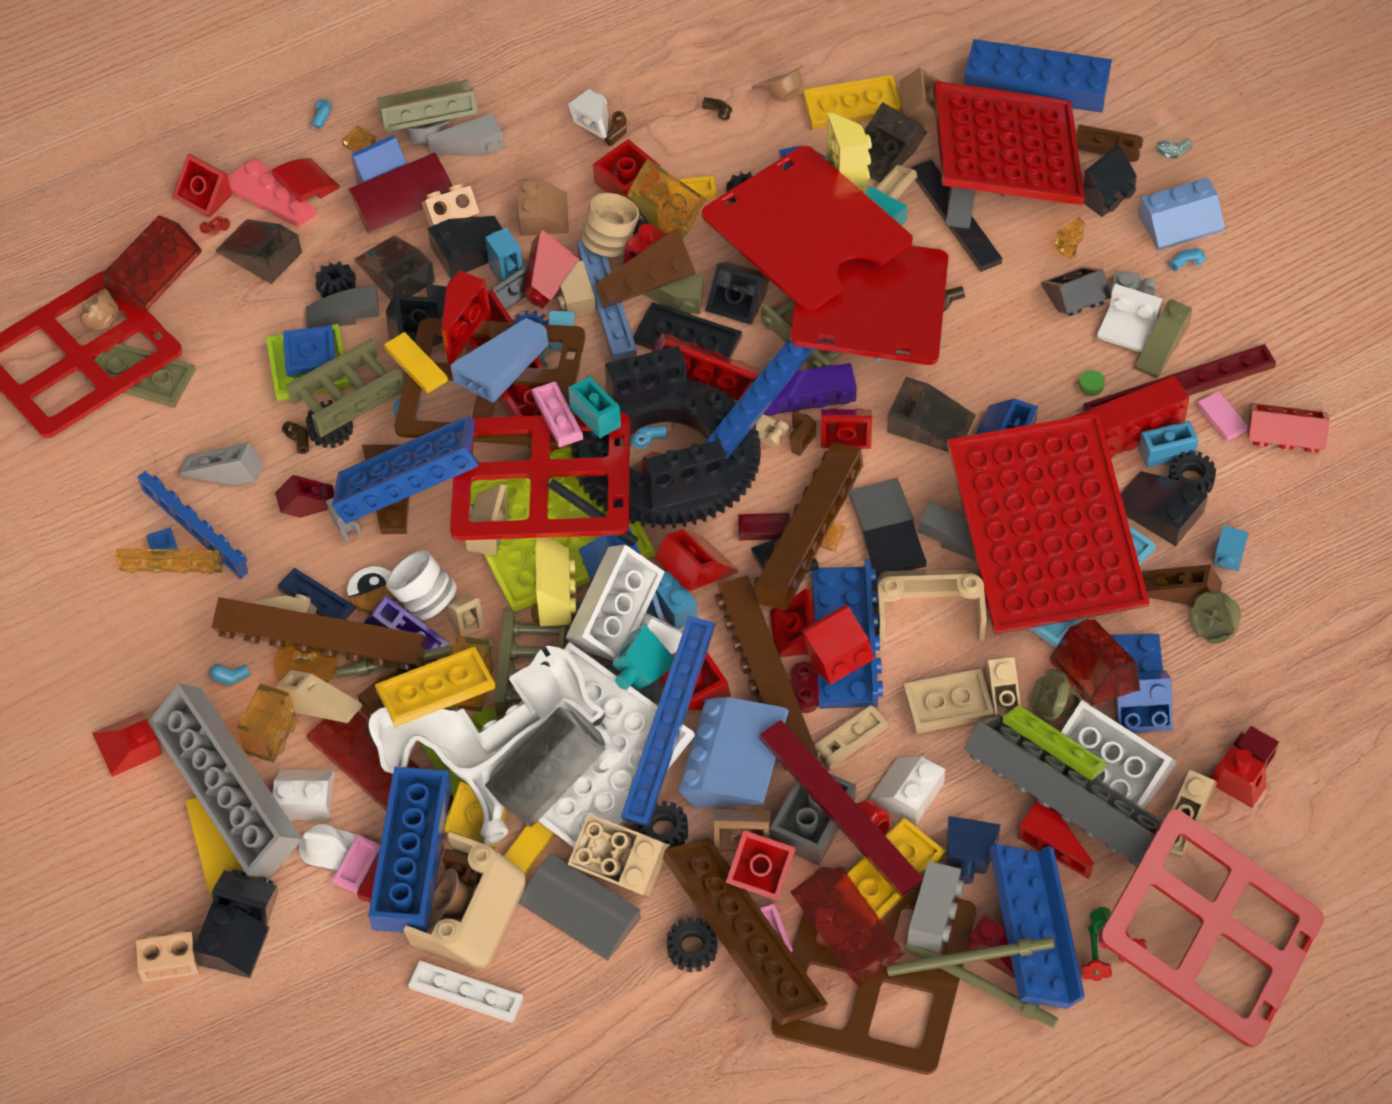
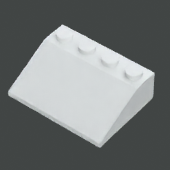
M1081 700L1061 733L1107 763L1105 770L1096 777L1097 779L1143 809L1162 787L1178 762L1083 700Z

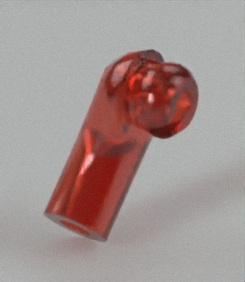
M217 216L210 222H202L200 224V231L204 234L215 236L221 230L227 231L230 227V221L228 218Z

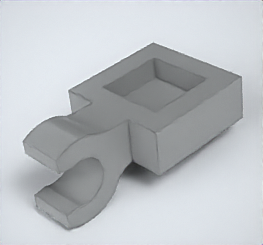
M1116 270L1111 287V295L1115 284L1154 296L1156 280L1152 278L1140 280L1139 274Z
M333 498L327 500L329 515L342 534L343 540L345 542L349 541L347 534L349 531H355L358 536H361L359 524L354 521L345 523L332 506Z

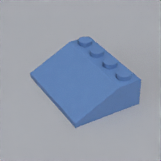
M730 697L705 699L679 787V792L694 808L763 804L776 757L759 737L762 732L779 720L786 723L789 710L784 707Z

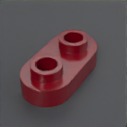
M801 662L792 668L791 685L801 712L811 713L819 705L818 673L814 671L811 663ZM801 672H807V673H809V674H807V675H801L800 673H801ZM803 695H809L810 697H809V698H803L802 696H803Z

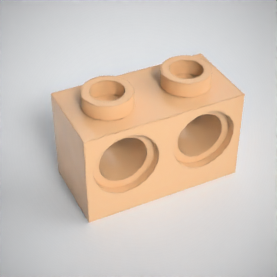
M459 184L450 187L449 193L441 195L440 191L426 195L427 200L421 203L429 227L447 219L469 218L479 214L471 186L463 188V185ZM457 196H462L466 200L465 208L457 206L455 201ZM435 203L443 206L444 212L442 215H437L434 212L433 205Z
M177 931L172 935L161 937L151 935L142 940H136L137 966L142 981L150 982L199 974L198 964L193 953L196 941L192 932ZM180 950H187L182 955H176ZM159 954L155 959L148 960L151 955Z

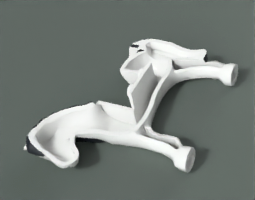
M546 646L544 649H541L528 667L523 668L509 678L525 704L522 706H512L506 711L504 718L499 721L492 720L486 723L481 733L464 709L456 712L453 708H444L397 727H394L384 705L370 714L366 722L365 731L372 743L378 748L380 763L384 771L393 774L394 767H408L411 751L417 741L434 750L452 772L468 783L478 798L484 815L480 836L483 843L489 846L502 840L508 833V829L502 821L505 807L502 800L496 796L492 789L491 774L519 747L535 735L559 726L574 729L588 737L595 747V762L600 769L604 770L618 763L622 758V752L612 742L609 731L600 725L605 719L603 709L590 700L583 675L576 662L567 651L559 647ZM548 662L550 667L541 664Z

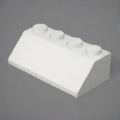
M627 545L608 547L568 631L566 639L586 652L613 661L628 635L639 628L664 571Z

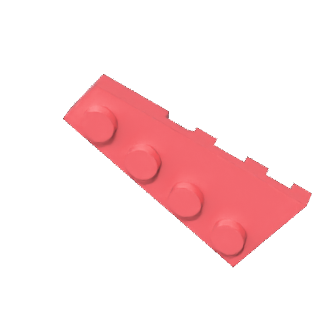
M256 157L228 175L231 192L235 193L236 197L242 200L247 199L255 203L256 207L262 210L267 209L273 212L274 216L296 227H300L316 215V210L306 200L300 203L272 176V171Z

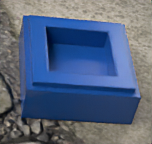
M171 527L146 535L154 560L179 552Z

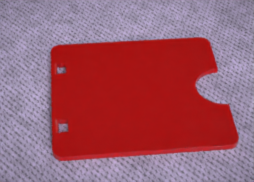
M806 145L798 147L702 209V219L804 311L817 309L845 290V286L839 280L837 273L839 267L844 262L850 259L861 258L882 266L911 247L913 242V236L817 151ZM790 162L792 165L791 167H789L786 170H783L781 168L783 165ZM734 197L736 201L728 206L725 202Z
M911 245V247L882 266L861 258L850 259L844 262L837 271L839 280L845 286L843 292L813 311H804L795 303L790 342L800 347L923 365L936 364L940 353L948 254L940 249ZM819 339L833 341V344L818 341ZM895 351L910 352V355L895 353Z

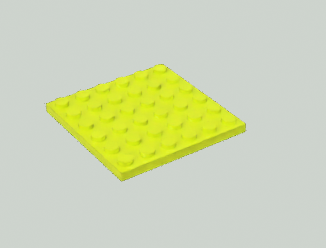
M572 444L550 453V458L572 459ZM553 477L607 516L608 511H603V505L597 507L595 500L589 499V493L584 494L583 486H579L578 479L575 477ZM494 479L472 482L471 504H475L477 494L503 484L506 485L507 521L528 519L530 479ZM549 488L548 518H591ZM629 519L632 534L639 538L637 546L641 556L646 559L655 556L654 549L639 521L631 524ZM600 536L550 537L569 548L570 559H575L576 575H571V579L575 578L576 587L591 582L578 550ZM536 538L502 539L497 556L483 554L511 611L516 612L538 603L536 593Z

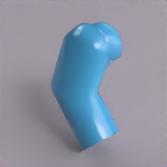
M319 99L315 106L318 112L311 124L318 129H322L332 110V103L329 100Z
M1199 248L1184 250L1169 261V266L1173 271H1177L1191 260L1194 261L1195 265H1200L1206 261V256L1203 254L1204 251Z
M666 426L642 427L634 435L633 445L638 449H644L654 439L667 438Z
M215 664L210 668L211 678L226 686H232L251 676L245 664L234 670L220 664Z

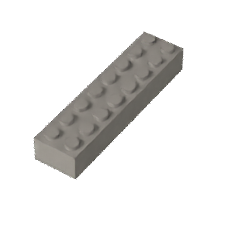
M178 684L148 723L246 874L249 876L271 878L302 841V838L202 688Z

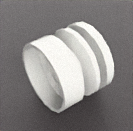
M426 550L417 551L404 558L392 570L386 581L387 589L397 600L403 602V606L418 620H426L439 613L449 604L457 589L456 582L448 576L446 571L440 569L439 563Z

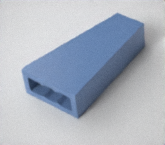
M525 318L455 361L451 365L454 382L494 403L549 345L546 328L541 323Z

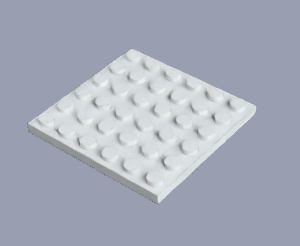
M569 642L564 650L571 655L580 669L590 700L603 709L605 719L600 725L609 731L612 742L622 752V758L612 767L604 770L600 769L595 762V747L588 737L574 729L559 726L547 729L524 743L491 774L490 781L494 789L574 848L588 813L621 826L625 824L626 821L622 820L621 815L658 706L631 686L627 690L621 689L615 682L616 675ZM523 700L519 703V706L525 704ZM682 725L669 767L695 736L694 732L685 725Z

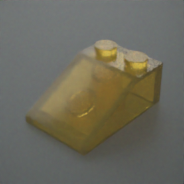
M648 158L645 160L627 192V195L650 224L665 235L678 228L682 239L689 233L706 201L705 197Z

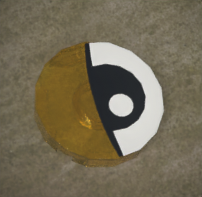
M373 566L363 568L353 575L349 580L347 592L350 603L354 605L357 611L360 612L361 610L370 614L375 605L385 596H388L395 602V596L386 587V581L391 571L383 567Z

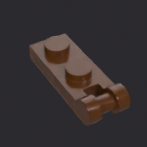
M1080 124L1076 133L1078 149L1106 154L1116 145H1119L1130 162H1137L1139 160V149L1142 148L1143 138L1138 135Z

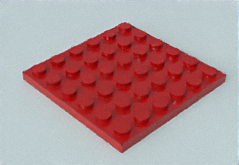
M935 81L933 93L942 186L1067 204H1083L1085 195L1072 103L1070 100Z

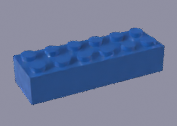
M973 39L965 73V85L1070 100L1073 109L1103 113L1112 59Z
M394 767L368 914L372 930L404 933L403 930L406 925L428 933L452 787L449 771Z

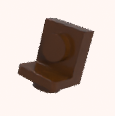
M794 411L792 414L793 431L790 435L791 452L800 456L816 436V421L807 414Z
M446 849L442 858L445 870L452 868L456 870L458 877L464 875L463 883L473 888L474 884L477 885L480 881L481 873L474 871L470 867L468 855Z

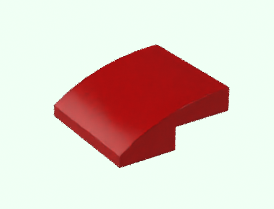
M311 158L293 160L272 169V176L300 203L314 195L321 199L339 189V184Z

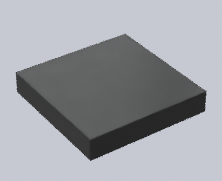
M898 478L852 489L849 492V497L862 531L910 520L913 522L912 513Z

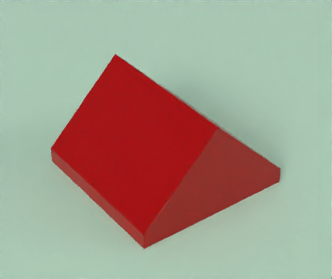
M188 153L172 197L205 216L211 217L232 196L227 173Z
M806 588L793 597L787 610L774 608L770 611L773 640L780 657L809 654L801 630L815 623L811 591Z
M743 830L726 883L778 901L796 847Z

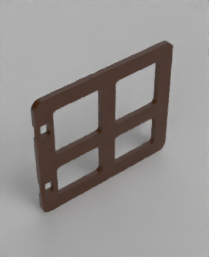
M426 318L419 323L415 343L429 358L435 337L442 336V318ZM485 321L473 338H487L490 341L517 323ZM542 324L546 328L548 342L563 343L559 366L556 369L526 368L512 384L543 386L556 381L570 408L569 387L577 383L580 360L586 338L585 331L579 326ZM568 352H576L574 360L566 359ZM434 362L447 375L448 381H454L451 370L452 364ZM408 373L394 424L395 433L399 437L418 438L452 423L415 420L422 388ZM477 395L472 418L491 417L494 403ZM552 434L550 447H557L558 444ZM478 435L474 438V442L532 445V435Z

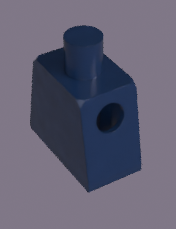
M953 816L948 817L947 865L961 869L960 880L964 881V884L973 883L974 873H987L991 862L989 848L998 843L1001 824Z

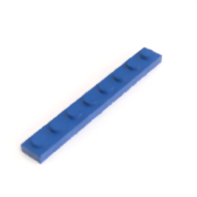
M789 338L707 439L706 443L716 441V438H719L728 459L815 349L796 346L790 342Z
M692 616L687 618L621 815L622 820L649 827L715 629L714 622Z

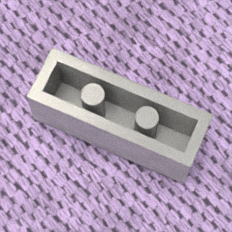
M928 861L909 926L907 944L940 952L943 941H949L952 926L948 925L949 919H955L958 903H954L955 897H961L964 887V881L960 880L961 869Z

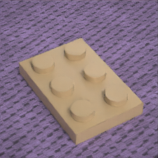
M981 668L903 684V690L916 734L976 723L995 716Z

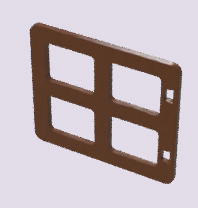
M829 867L817 869L813 876L792 954L806 974L811 965H817L858 975L861 978L846 1030H838L801 1020L779 1025L773 1016L771 1023L773 1035L780 1039L925 1075L934 1073L938 1068L960 979L942 969L938 973L923 970L889 976L887 972V965L896 964L889 960L901 911L903 909H915L920 889L913 888L876 923L869 951L865 955H860L819 945L816 942L830 889L848 873ZM955 898L954 903H958L955 919H951L953 927L945 955L967 951L969 935L972 932L976 917V907L970 901ZM891 983L934 995L921 1048L906 1047L869 1036L882 984Z

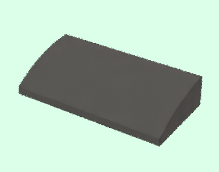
M552 853L547 856L538 868L519 900L520 905L607 961L641 919L640 909L568 865V863Z

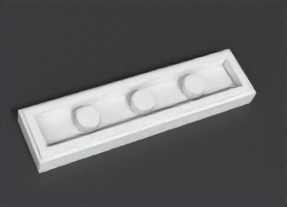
M420 960L408 984L409 989L510 1023L514 1022L524 999L522 994Z

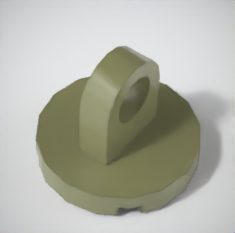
M1208 591L1199 595L1195 599L1196 602L1194 607L1191 608L1190 613L1191 622L1196 633L1212 644L1223 643L1233 638L1238 631L1241 619L1240 608L1236 601L1221 591Z
M1056 669L1047 670L1044 672L1046 673L1045 677H1040L1034 686L1031 696V707L1035 708L1033 713L1035 716L1049 723L1056 720L1060 714L1072 716L1081 700L1084 701L1079 691L1069 688V680L1065 673ZM1072 695L1074 703L1071 708L1067 709L1068 696Z

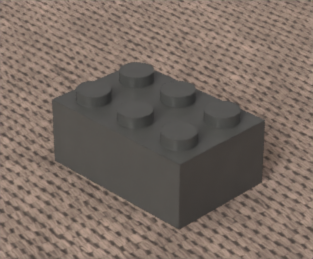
M830 774L855 801L856 784ZM796 781L770 827V839L796 847L794 855L820 865L839 831V827Z

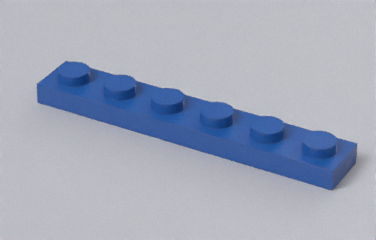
M146 471L138 476L141 490L240 579L248 574L245 555L240 550H234L230 547L228 540L221 534L218 536L206 520L201 521L192 507L189 505L184 506L174 491H167L157 476L152 477Z

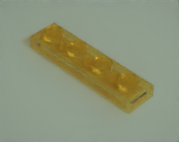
M116 549L115 555L119 570L127 573L176 572L185 574L187 572H201L203 574L222 573L223 569L219 550Z

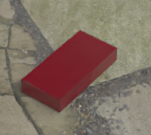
M790 513L738 514L739 541L773 540L781 537L786 522H790Z

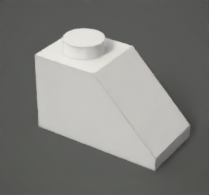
M588 89L568 104L574 123L604 139L607 137L609 120L606 107L607 101L603 95Z

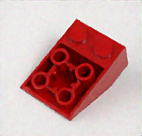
M685 529L666 535L654 557L689 592L739 571L705 537Z

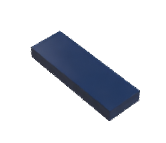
M293 568L278 585L279 591L287 596L295 598L296 594L310 598V603L317 608V615L346 620L355 611L352 603L296 568Z

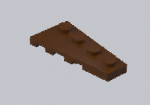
M676 228L595 284L604 309L696 274L679 229Z
M402 444L362 445L365 460ZM409 497L376 510L381 534H407Z

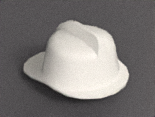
M318 824L304 832L298 851L301 859L307 864L338 870L356 835L335 829L328 824Z

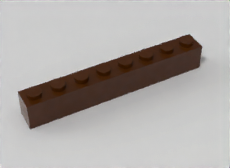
M833 442L829 450L824 452L821 465L818 469H815L810 485L804 489L803 498L794 507L790 522H786L780 540H777L774 544L772 555L765 560L760 577H756L754 581L753 591L756 593L757 604L782 610L788 609L863 468L861 448Z
M748 575L718 583V594L715 595L716 604L719 610H724V625L726 630H731L734 636L731 637L734 651L740 652L742 657L739 659L743 674L748 673L750 678L748 680V687L751 695H756L757 703L787 708L789 712L785 725L816 758V748L760 605L757 604V598Z
M218 597L211 627L219 633V637L233 640L234 636L243 637V641L259 644L260 641L269 642V646L284 649L285 645L295 647L294 650L306 654H310L311 650L320 651V655L324 657L336 658V655L346 656L345 660L355 663H361L362 659L372 661L371 665L387 668V664L396 665L398 670L409 672L422 666L427 638L419 633Z

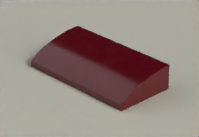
M434 152L348 190L367 233H370L423 210L421 202L427 200L426 195L440 191L441 195L449 193V188L453 187Z

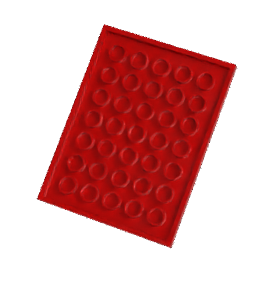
M1099 413L948 439L947 446L979 575L984 583V594L994 635L1149 606L1148 594Z

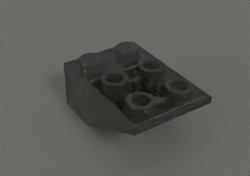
M883 102L864 130L865 135L869 134L871 139V149H868L871 164L867 165L870 178L881 183L896 165L902 166L914 154L927 134V131L920 123Z
M246 219L216 249V252L272 284L299 257L302 249L298 234L281 224Z
M395 235L355 258V262L390 300L394 294L412 296L426 288L427 284L435 282L433 265L418 248Z
M905 377L888 414L887 432L949 452L947 446L948 439L967 436L976 415L932 385Z

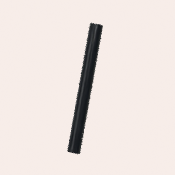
M554 478L549 483L548 488L591 518L606 516ZM629 531L622 535H617L632 547L639 539Z

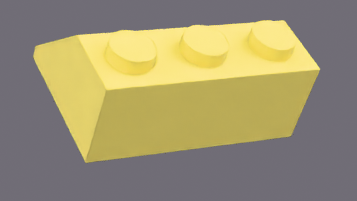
M828 113L826 160L862 192L866 191L867 181L870 180L867 165L871 164L868 149H871L869 134L865 135L862 125L837 114Z
M536 538V593L540 626L572 625V614H577L576 598H571V594H576L575 578L571 579V575H576L575 559H570L569 548L551 538Z

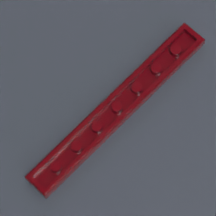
M1263 344L1084 403L1083 410L1087 411L1172 376L1176 377L1187 395L1191 396L1275 368L1276 361L1267 346Z
M779 720L760 734L759 739L900 897L922 882L923 877L782 720Z

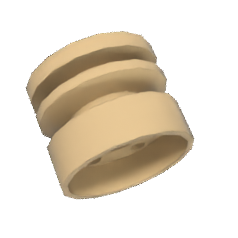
M598 194L592 198L586 214L587 218L581 232V240L589 250L596 254L607 257L622 256L625 253L626 242L633 237V232L639 218V210L634 202L619 194Z

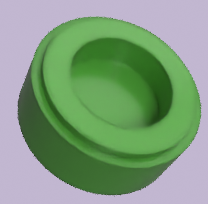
M1090 370L1081 375L1079 387L1084 394L1095 396L1103 391L1105 378L1100 372Z

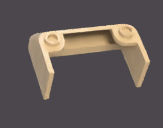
M972 569L886 571L878 575L876 590L880 644L885 642L886 621L884 602H894L900 598L962 596L966 599H976L979 641L985 639L987 617L984 583L976 571Z
M449 832L447 837L452 850L467 854L470 867L474 871L483 874L461 922L453 919H443L436 924L431 935L406 925L403 931L411 946L466 967L481 970L488 967L492 962L526 887V878L524 872L490 846Z

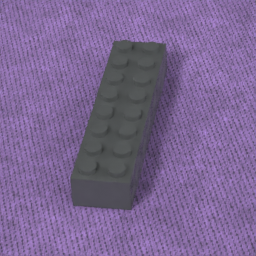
M999 714L977 723L964 747V750L970 753V757L973 760L989 765L993 768L992 771L996 775L1010 779L1020 791L1033 794L1038 798L1037 801L1048 808H1054L1060 812V816L1064 820L1077 823L1083 827L1084 833L1093 838L1098 837L1106 843L1108 849L1116 853L1121 852L1129 858L1131 864L1137 867L1162 820L1096 777L1091 781L1004 724L1002 722L1004 717Z

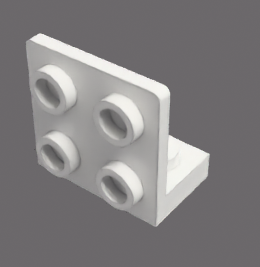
M1115 284L1112 290L1110 307L1098 331L1097 338L1142 353L1160 315L1162 298Z

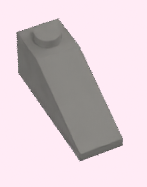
M492 113L426 136L429 153L435 152L436 155L483 156L504 148L503 133Z
M249 443L187 455L179 474L181 477L236 486L256 482L263 462Z

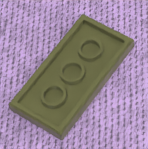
M117 343L109 351L99 354L95 361L110 377H116L153 353ZM174 360L123 393L175 408L196 371L195 365Z

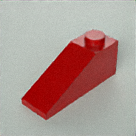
M1036 801L1019 825L1018 839L1039 851L1047 846L1053 847L1056 861L1089 879L1094 865L1090 856L1060 814L1054 808L1045 807Z

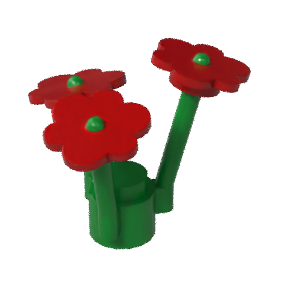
M1107 907L1096 908L1090 914L1092 924L1088 927V931L1091 937L1092 961L1081 967V977L1083 979L1100 981L1102 978L1112 976L1111 965L1099 961L1097 934L1100 935V931L1111 913ZM1099 939V945H1100L1102 948L1106 949V947L1103 946V944L1101 943V941H1100V939ZM1132 939L1141 947L1147 949L1145 939ZM1118 957L1120 962H1126L1122 958Z

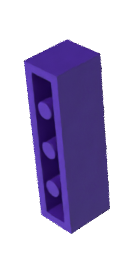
M851 363L797 371L764 412V415L773 416L778 413L856 402L857 385Z

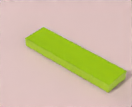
M1020 705L1005 714L1002 721L1004 724L1092 781L1105 770L1107 763Z

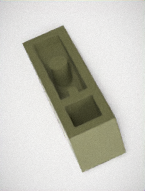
M692 275L643 295L664 306L688 314H700L704 293L703 276Z
M1169 299L1159 315L1135 365L1136 370L1158 378L1189 327L1192 313L1191 307Z

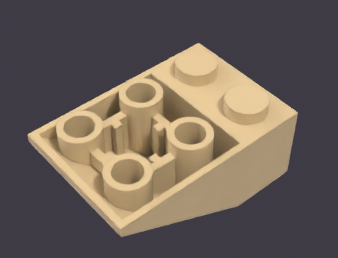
M588 813L568 865L641 895L650 896L664 862V851L669 849L670 844Z

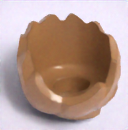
M106 288L101 290L99 294H94L93 298L89 299L86 305L82 306L83 312L80 314V320L84 326L93 330H103L113 324L119 308Z

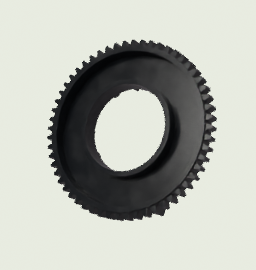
M679 346L605 364L606 393L619 405L620 412L629 416L630 436L638 429L650 424L675 422L692 427L707 440L736 405L735 397L729 398L726 391H719V387L712 388L709 383L702 384L700 380L691 381V378L686 379V362ZM756 424L728 459L719 438H716V441L692 444L691 447L677 451L668 450L665 454L649 458L645 456L643 457L644 472H637L630 467L629 519L631 524L639 521L642 527L646 523L651 524V528H655L656 524L661 525L662 529H665L666 525L676 528L677 524H682L683 527H686L687 522H692L693 525H697V520L699 519L706 522L709 515L716 518L717 511L722 514L725 513V506L732 508L733 501L739 502L740 495H746V488L752 487V481H755L756 473L759 471L761 447ZM583 431V440L574 442L571 445L572 459L607 457L609 455V434L599 438L593 431ZM615 439V446H623V439ZM605 475L576 476L575 478L578 479L579 486H583L584 494L589 493V499L595 500L597 507L603 505V511L607 512L608 477ZM614 500V508L623 507V500Z

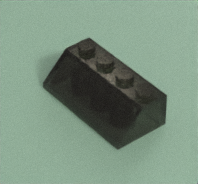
M558 707L485 786L502 806L529 827H533L606 748L573 711Z

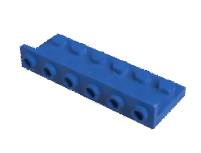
M470 415L465 416L338 472L332 502L333 508L345 523H349L476 468L478 461L471 452L474 420Z
M865 559L864 567L819 568L812 573L815 622L847 605L868 637L874 655L872 661L831 685L818 674L819 709L869 707L870 705L878 707V697H883V682L877 681V674L882 673L881 658H876V651H880V635H875L874 628H879L878 612L873 613V606H877V590H872V584H876V569L870 567V559Z
M995 843L989 848L1008 944L1018 943L1019 939L1025 938L1036 940L1054 937L1055 948L1035 951L1033 955L1021 956V954L1011 955L1019 1001L1068 1009L1084 999L1085 994L1054 848L1047 846L1041 851L1035 852Z

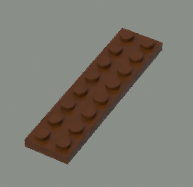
M709 838L664 851L663 860L779 1025L822 1012L826 1009L828 1003L747 890L726 883L730 867Z

